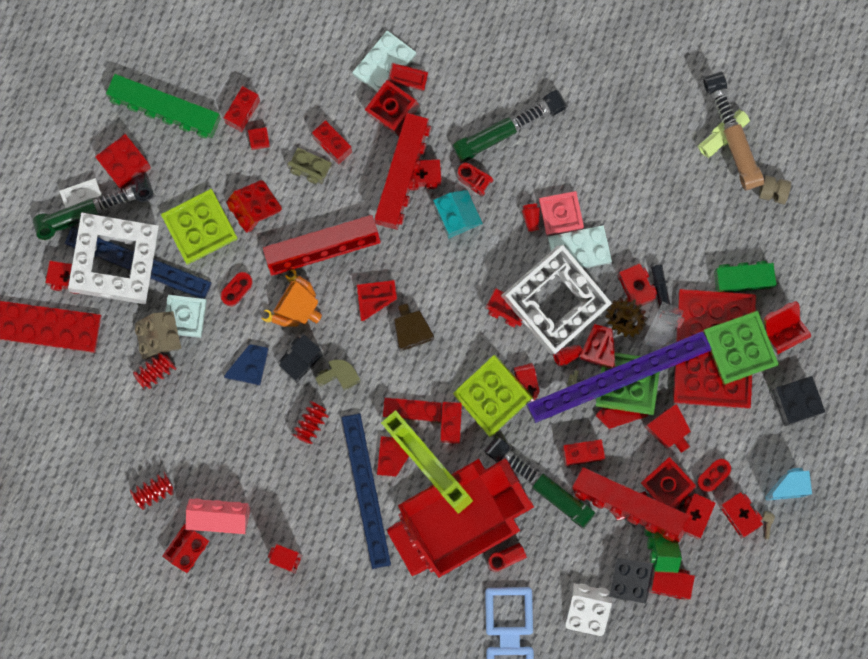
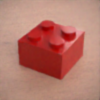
M386 80L365 108L368 116L399 136L406 113L414 115L420 105L416 99Z
M126 134L95 156L121 191L122 188L124 189L131 184L134 177L143 175L151 169L147 160Z
M670 457L641 482V485L655 500L672 508H675L697 488L694 482Z
M653 568L649 592L682 600H690L695 576L690 575L691 571L679 569L678 573L657 572Z

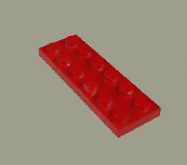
M0 301V340L95 353L102 315Z

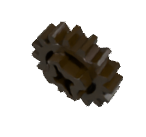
M619 297L617 301L613 300L612 304L607 308L606 311L608 313L605 315L606 318H609L607 324L613 325L612 330H618L617 335L624 333V337H627L629 334L631 337H634L636 334L639 335L647 324L645 322L648 320V317L644 316L646 310H641L642 305H636L635 299L630 302L629 297H626L624 301Z

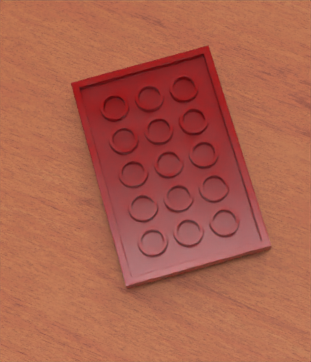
M679 289L676 342L700 333L705 329L755 312L756 295ZM711 351L675 365L674 404L741 409L751 408L752 375L723 385Z

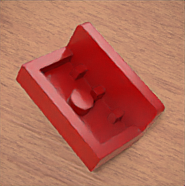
M495 288L485 306V309L489 311L488 315L496 319L499 316L505 319L504 323L513 328L516 325L521 327L522 320L501 297L504 292Z

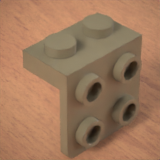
M174 311L153 313L135 323V333L138 338L139 352L142 359H148L160 352L181 349Z

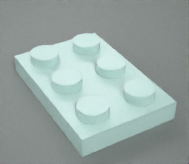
M386 31L352 74L377 93L385 81L388 80L391 63L407 66L416 56V52L389 31Z
M604 225L548 236L551 251L559 245H564L583 269L612 263Z

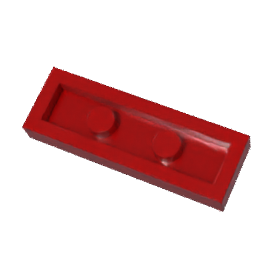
M384 397L383 417L387 418L396 410L403 419L440 422L442 403Z

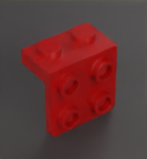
M263 180L234 191L226 201L229 210L234 214L239 225L246 233L252 231L259 221L271 217L282 210V207Z
M797 301L787 303L783 308L770 312L764 318L765 331L772 348L777 354L811 337L810 331L800 320V305Z

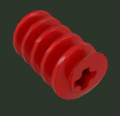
M158 353V360L152 357L153 364L146 361V369L141 366L139 367L140 374L133 371V376L144 390L145 386L149 389L152 388L151 382L158 384L157 377L162 380L165 379L163 372L170 375L169 368L177 370L166 353L165 355Z
M310 401L313 408L306 407V411L309 414H302L305 421L298 420L301 428L294 427V431L297 434L291 435L306 444L313 445L310 437L317 438L314 431H321L318 424L325 425L322 417L329 418V415L326 413L325 408Z
M165 471L164 478L159 474L157 475V482L151 478L150 485L143 482V489L137 485L136 493L130 489L135 503L142 510L146 509L145 503L149 506L153 505L152 499L158 503L160 502L159 496L163 499L167 498L166 492L170 495L174 494L173 485Z

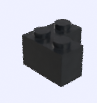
M306 335L296 337L291 343L292 352L284 354L279 360L280 369L295 383L323 356L321 349Z

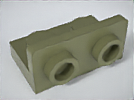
M297 148L291 162L289 161L287 164L290 173L295 176L303 175L307 177V181L313 184H317V182L323 184L332 165L331 162L300 148Z

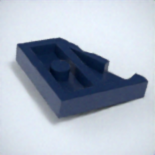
M249 344L226 372L224 378L261 386L269 348Z

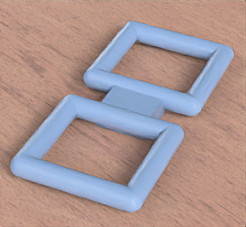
M530 587L487 588L485 590L487 635H500V647H489L486 650V659H494V655H526V659H534L532 647H520V635H531L533 633L532 589ZM525 595V627H494L493 596Z

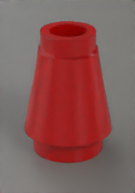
M537 203L523 205L521 212L528 232L539 230L540 208H538Z
M579 344L561 348L556 354H553L555 363L558 366H566L580 356L582 348Z

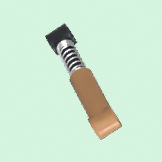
M720 71L703 77L704 88L707 94L712 95L713 100H716L714 103L717 104L716 108L719 109L718 113L721 114L720 118L723 119L722 123L725 124L723 132L739 171V178L743 189L747 191L764 185L762 172L756 165L741 124L736 122L737 119L734 118L735 114L732 113L733 109L730 108L729 99L727 100L728 95L725 91L727 89V81L723 72Z

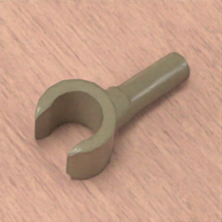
M764 511L762 521L767 522L764 539H769L771 525L775 516L771 512Z

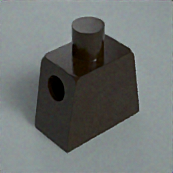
M408 303L398 306L401 317L395 318L394 323L400 352L434 340V335L420 310L411 312Z

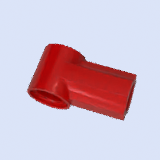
M519 542L498 553L492 554L487 561V566L492 572H500L502 569L526 559L527 556ZM499 558L502 562L501 567H494L492 559Z

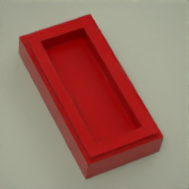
M391 63L388 81L424 91L428 72Z

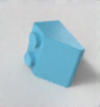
M803 468L788 470L787 474L783 475L765 496L766 501L801 498L811 495L810 472L803 471Z

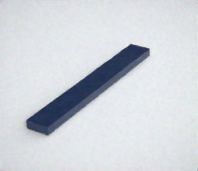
M71 227L64 243L74 249L78 235L77 228ZM97 237V248L94 257L131 271L135 251ZM153 259L150 279L194 297L206 299L212 282Z
M361 413L343 416L342 422L372 570L391 566Z

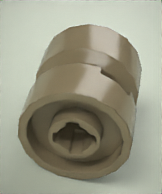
M764 175V185L760 186L758 198L767 201L773 199L775 203L785 205L789 196L791 181L785 179L777 181L773 176Z

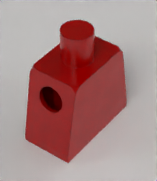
M677 404L645 426L646 430L666 449L675 444L682 453L691 447L684 438L691 430Z

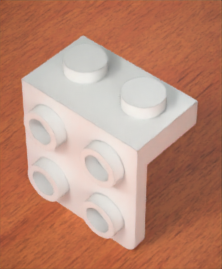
M574 583L566 628L598 636L604 635L612 605V597H609L610 591L605 588H594L586 584Z

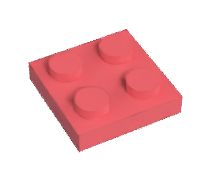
M576 191L539 198L546 236L584 229Z

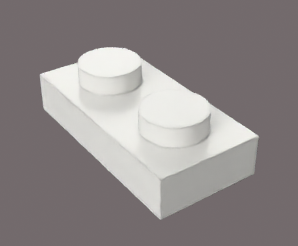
M96 178L60 190L65 208L90 198H102Z

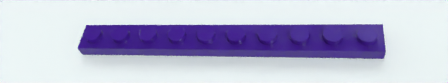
M702 331L527 404V408L534 423L540 422L711 351V346Z

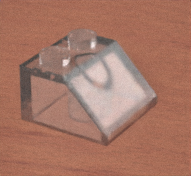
M662 302L642 343L658 348H664L667 344L671 345L676 337L673 334L675 328L680 329L685 319L681 317L684 311L666 302Z

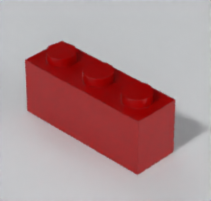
M276 544L275 548L271 547L267 558L270 559V564L295 574L303 555Z

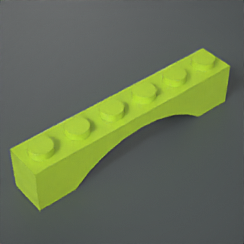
M396 410L381 422L458 514L473 502L466 491Z

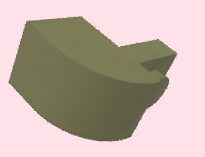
M344 360L329 361L331 369L329 371L328 369L320 371L317 374L318 377L315 378L319 387L337 378L344 391L361 382L353 366Z

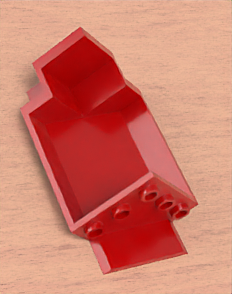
M506 458L485 469L480 459H477L451 474L473 500L459 514L434 485L398 505L401 512L398 515L401 521L386 531L412 576L429 569L431 573L435 572L438 578L520 532L515 518L534 508V505Z

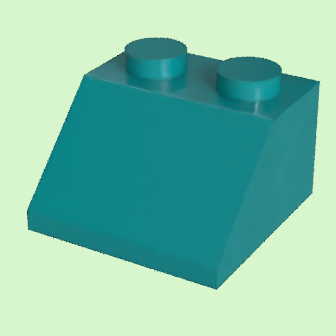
M468 190L451 192L433 200L434 209L448 239L483 224Z

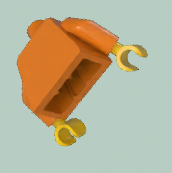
M294 269L290 270L294 276L289 278L285 275L287 281L290 282L289 286L273 310V313L269 310H264V312L269 313V318L264 319L261 317V319L265 322L272 321V323L283 327H297L300 324H306L308 319L317 324L322 314L315 310L318 300L316 299L313 286L301 276H297Z

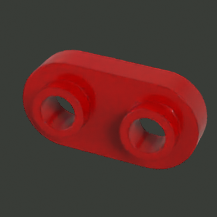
M240 272L222 290L221 300L226 306L233 307L237 305L253 286L251 276L246 272ZM246 280L247 284L245 286H241L240 281ZM233 294L234 299L228 300V295Z
M725 459L714 461L698 477L697 485L699 489L703 492L713 491L730 474V463ZM718 466H722L724 468V471L722 473L718 472ZM704 479H708L710 481L709 486L704 485Z

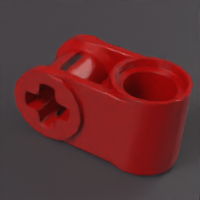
M469 163L461 164L457 171L458 180L480 196L485 195L484 191L494 181L490 175ZM468 170L471 173V175L469 177L462 176L461 171Z
M533 363L514 367L515 377L526 390H528V387L531 390H535L531 401L536 400L540 389Z

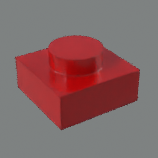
M267 127L248 130L251 150L270 147Z

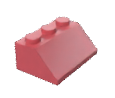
M198 498L189 499L186 508V530L245 534L250 515V506L248 503L212 501Z

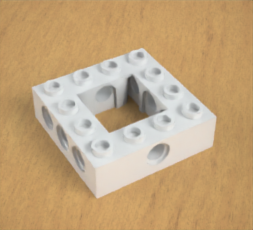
M81 213L68 286L69 292L146 304L159 226ZM98 235L105 241H122L128 245L136 242L130 278L91 272Z
M564 245L555 247L501 295L550 354H556L612 304ZM557 274L580 302L554 324L538 308L539 305L528 298L535 292H539L540 288L547 281L553 280L555 278L554 275Z

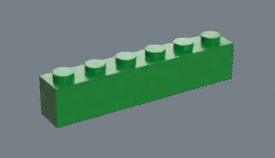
M114 74L106 92L109 102L114 105L120 106V104H123L132 112H144V115L148 118H160L167 125H178L179 129L185 132L194 131L197 136L207 139V137L213 139L221 120L220 114L117 74Z

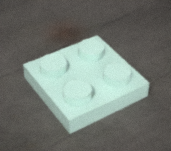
M168 295L166 312L174 311L178 335L202 338L206 299Z

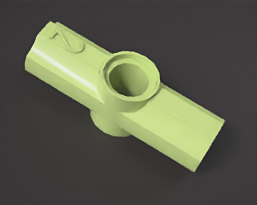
M739 109L734 113V118L737 119L736 122L741 124L742 128L750 122L748 115L744 111ZM721 122L711 132L712 134L698 145L700 152L705 157L710 158L722 146L728 144L723 132L725 130L724 123Z

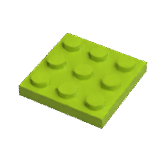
M212 188L161 214L187 265L238 239Z
M493 355L453 392V395L462 403L489 437H492L533 399L497 355Z

